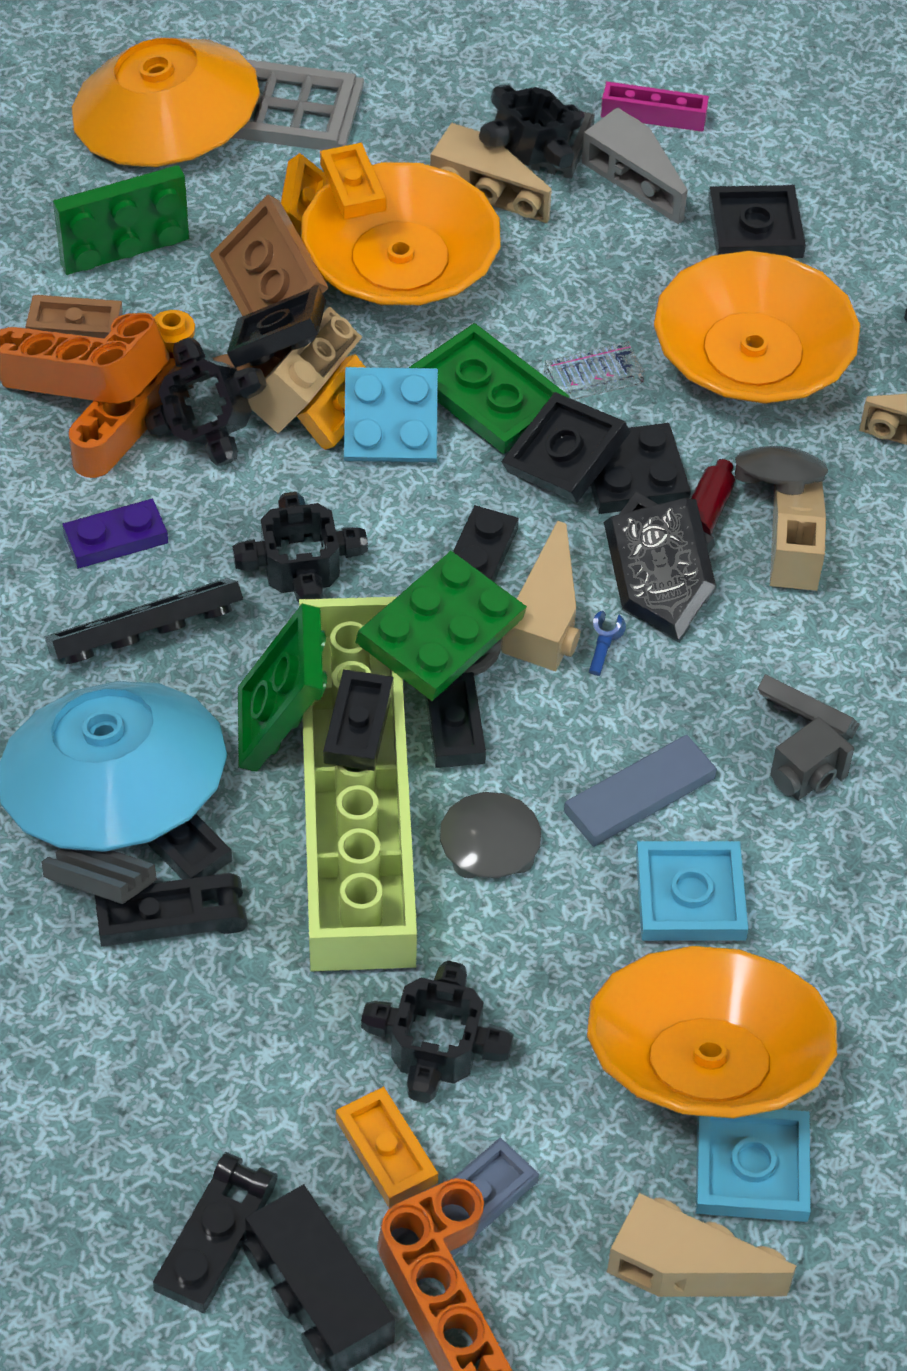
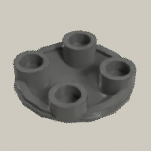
M785 446L756 447L740 452L735 457V478L746 483H758L761 481L776 484L778 492L787 495L803 494L805 484L822 482L828 473L826 463L816 456Z
M481 792L466 796L449 808L441 822L440 842L446 857L453 863L454 871L459 876L464 878H501L515 873H524L532 868L535 855L540 848L541 827L535 813L521 800L504 793Z

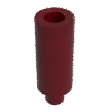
M719 459L715 465L709 466L704 470L691 499H696L703 531L710 536L735 485V477L732 474L734 466L726 459Z

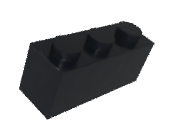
M304 1184L245 1217L247 1240L242 1242L244 1253L257 1273L263 1270L267 1271L275 1284L271 1291L279 1309L286 1318L296 1316L305 1330L301 1334L304 1346L317 1365L325 1361L331 1371H347L395 1342V1318Z

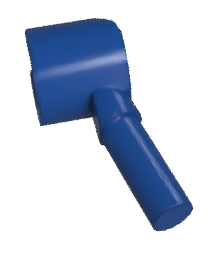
M600 611L595 615L593 626L599 635L589 669L590 674L601 675L611 641L619 639L624 634L626 623L620 614L617 617L615 628L611 631H603L602 629L606 613Z

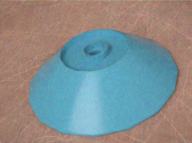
M115 681L74 690L36 710L9 738L0 760L1 806L24 833L60 849L107 852L151 842L189 821L217 790L228 756L221 725L197 698L160 683Z

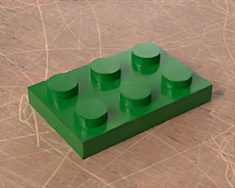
M179 165L53 200L60 264L66 275L90 270L103 264L131 258L141 253L165 246H173L179 242L189 240L185 175Z
M473 323L409 367L438 368L437 402L503 454L510 451L554 392L570 398L566 392L476 323Z
M450 551L360 628L355 643L433 701L523 619L527 606L457 554Z
M302 603L239 684L238 768L258 771L270 755H275L278 752L282 740L291 729L299 726L304 713L312 703L320 700L327 685V673L322 669V652L326 642L325 631L321 630L320 608Z

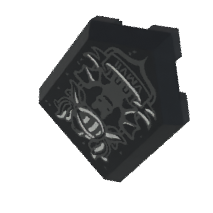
M683 498L611 516L604 522L623 611L638 620H644L679 643L689 630V624L702 605L708 602L717 588L696 499Z

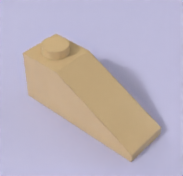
M558 520L517 597L520 602L527 606L524 617L503 636L502 653L553 671L557 670L564 655L571 657L574 654L581 632L580 629L575 628L576 600L567 524Z

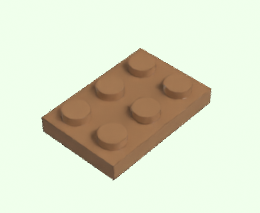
M269 194L210 254L242 316L319 285L322 293L328 289L326 282L281 202Z

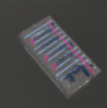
M629 341L546 360L544 364V373L547 379L566 392L573 400L644 383L645 371Z

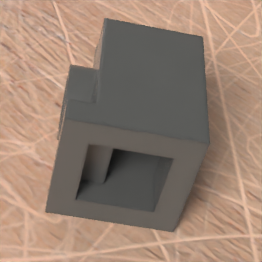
M818 716L775 748L770 776L783 794L793 796L799 801L812 790L817 793L823 791L831 784L835 777L840 781L846 778L855 748Z

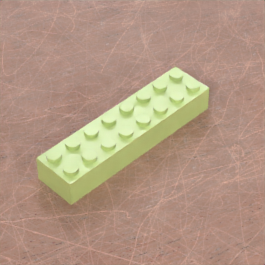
M396 597L299 599V606L304 603L321 609V630L325 631L326 642L322 652V669L327 673L326 689L321 699L314 701L303 715L310 971L416 968L417 924L403 679L355 643L358 630ZM343 669L394 677V689L375 771L324 763L323 750Z

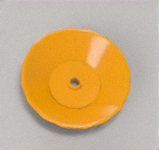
M156 38L143 41L107 60L83 82L72 105L74 133L91 153L119 165L160 167L193 160L224 145L250 120L260 96L256 70L237 50L209 39Z
M381 162L372 165L386 195L387 211L344 220L331 186L328 184L317 191L302 215L301 240L323 279L343 294L378 305L421 306L456 296L486 275L501 248L500 218L486 195L458 174L423 163Z
M756 251L713 255L680 271L659 295L653 324L664 356L689 381L724 398L763 404L806 398L836 382L857 356L860 323L849 296L822 271L789 256Z
M688 946L647 954L612 973L590 1002L587 1038L602 1069L637 1098L683 1115L735 1119L782 1109L817 1088L837 1057V1021L819 991L785 965L740 949Z

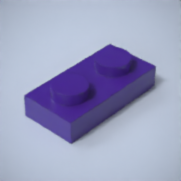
M153 498L62 523L64 537L77 569L168 544V532Z

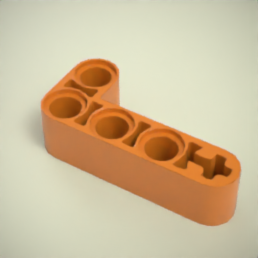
M136 313L124 318L105 338L19 327L0 329V382L4 387L106 403H123L138 396L169 361V352L154 317L149 313Z
M127 313L116 318L111 325V331L124 318L136 313ZM169 352L167 364L138 396L123 403L93 401L71 425L69 429L73 468L78 474L88 478H97L107 474L147 430L145 416L152 409L163 405L158 393L163 378L181 369V367H176L173 352Z
M458 1178L442 1182L388 1209L383 1217L379 1232L378 1253L439 1371H476L474 1364L479 1359L481 1360L477 1371H512L450 1254V1251L465 1245L474 1237L484 1208V1199L477 1186L466 1179ZM451 1204L459 1205L467 1211L469 1218L463 1221H453L446 1217L442 1208ZM398 1228H407L415 1232L419 1241L412 1245H402L395 1241L391 1236V1232ZM427 1277L435 1278L442 1283L446 1292L438 1296H429L420 1290L417 1282ZM452 1328L462 1329L469 1334L473 1344L464 1348L454 1347L445 1339L444 1332Z

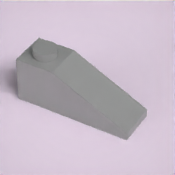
M617 107L584 132L582 164L678 225L684 221L688 189L650 127Z

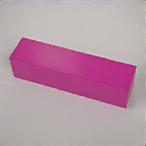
M606 81L602 97L601 117L604 118L618 107L644 124L703 132L709 96Z

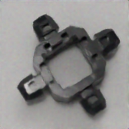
M503 84L493 89L491 102L497 109L494 121L485 123L479 133V139L486 147H505L527 166L549 162L555 168L561 169L572 164L575 154L567 140L570 131L579 129L585 117L584 112L574 104L564 105L551 91L539 87L516 91L510 85Z
M189 337L178 341L173 346V355L176 367H181V369L163 378L158 391L163 405L152 409L145 416L147 429L153 435L173 433L174 436L187 442L208 443L205 449L210 460L216 466L231 463L237 459L238 450L234 437L229 436V434L246 427L252 413L248 399L258 395L265 389L267 383L264 374L258 368L248 367L238 371L237 368L224 362L205 359L206 356L200 343L194 338ZM211 377L217 378L218 382L215 385L219 397L224 398L226 402L225 405L221 406L223 414L218 415V420L195 426L192 422L196 420L192 407L186 405L185 399L190 398L188 390L194 388L193 384L196 382H202Z
M296 491L283 493L278 500V508L270 509L261 519L262 541L255 542V539L238 542L232 546L236 569L243 571L259 570V566H265L269 586L281 593L294 592L298 603L299 599L323 598V588L330 587L340 576L339 556L345 555V558L360 556L368 551L365 529L342 527V531H336L332 511L319 503L306 505L304 497ZM312 536V541L321 542V547L324 548L320 549V556L312 557L311 552L296 554V559L288 560V555H279V550L276 547H281V540L288 539L289 544L304 542V537Z
M445 961L438 967L434 980L421 977L405 985L398 1008H394L392 1002L376 1000L366 1002L361 1018V1028L369 1034L385 1038L387 1034L391 1035V1058L402 1073L408 1074L407 1093L408 1097L414 1101L429 1103L436 1097L441 1081L454 1084L469 1076L475 1054L482 1055V1060L498 1062L509 1060L514 1034L506 1028L489 1024L488 1028L482 1027L484 1003L473 988L466 987L467 971L461 963ZM427 1009L435 1010V1017L452 1020L453 1014L461 1016V1025L466 1026L459 1045H449L447 1053L439 1051L438 1044L422 1041L421 1047L414 1046L413 1037L409 1036L412 1023L415 1022L417 1015L425 1017Z

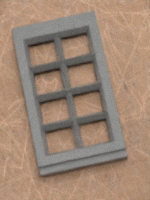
M246 59L256 70L257 80L266 81L263 94L259 96L255 106L258 109L254 122L248 121L232 138L316 150H326L347 145L364 87V78L356 77V74ZM276 82L302 86L298 100L271 97ZM311 87L336 90L337 94L334 104L307 102ZM267 109L294 112L290 127L263 123ZM303 113L330 117L326 131L299 128Z

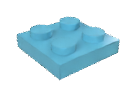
M345 367L344 461L437 462L438 368Z
M637 841L636 865L641 941H724L747 939L748 920L740 841Z
M779 1109L735 1119L697 1116L695 1214L808 1222L810 1216V1111Z

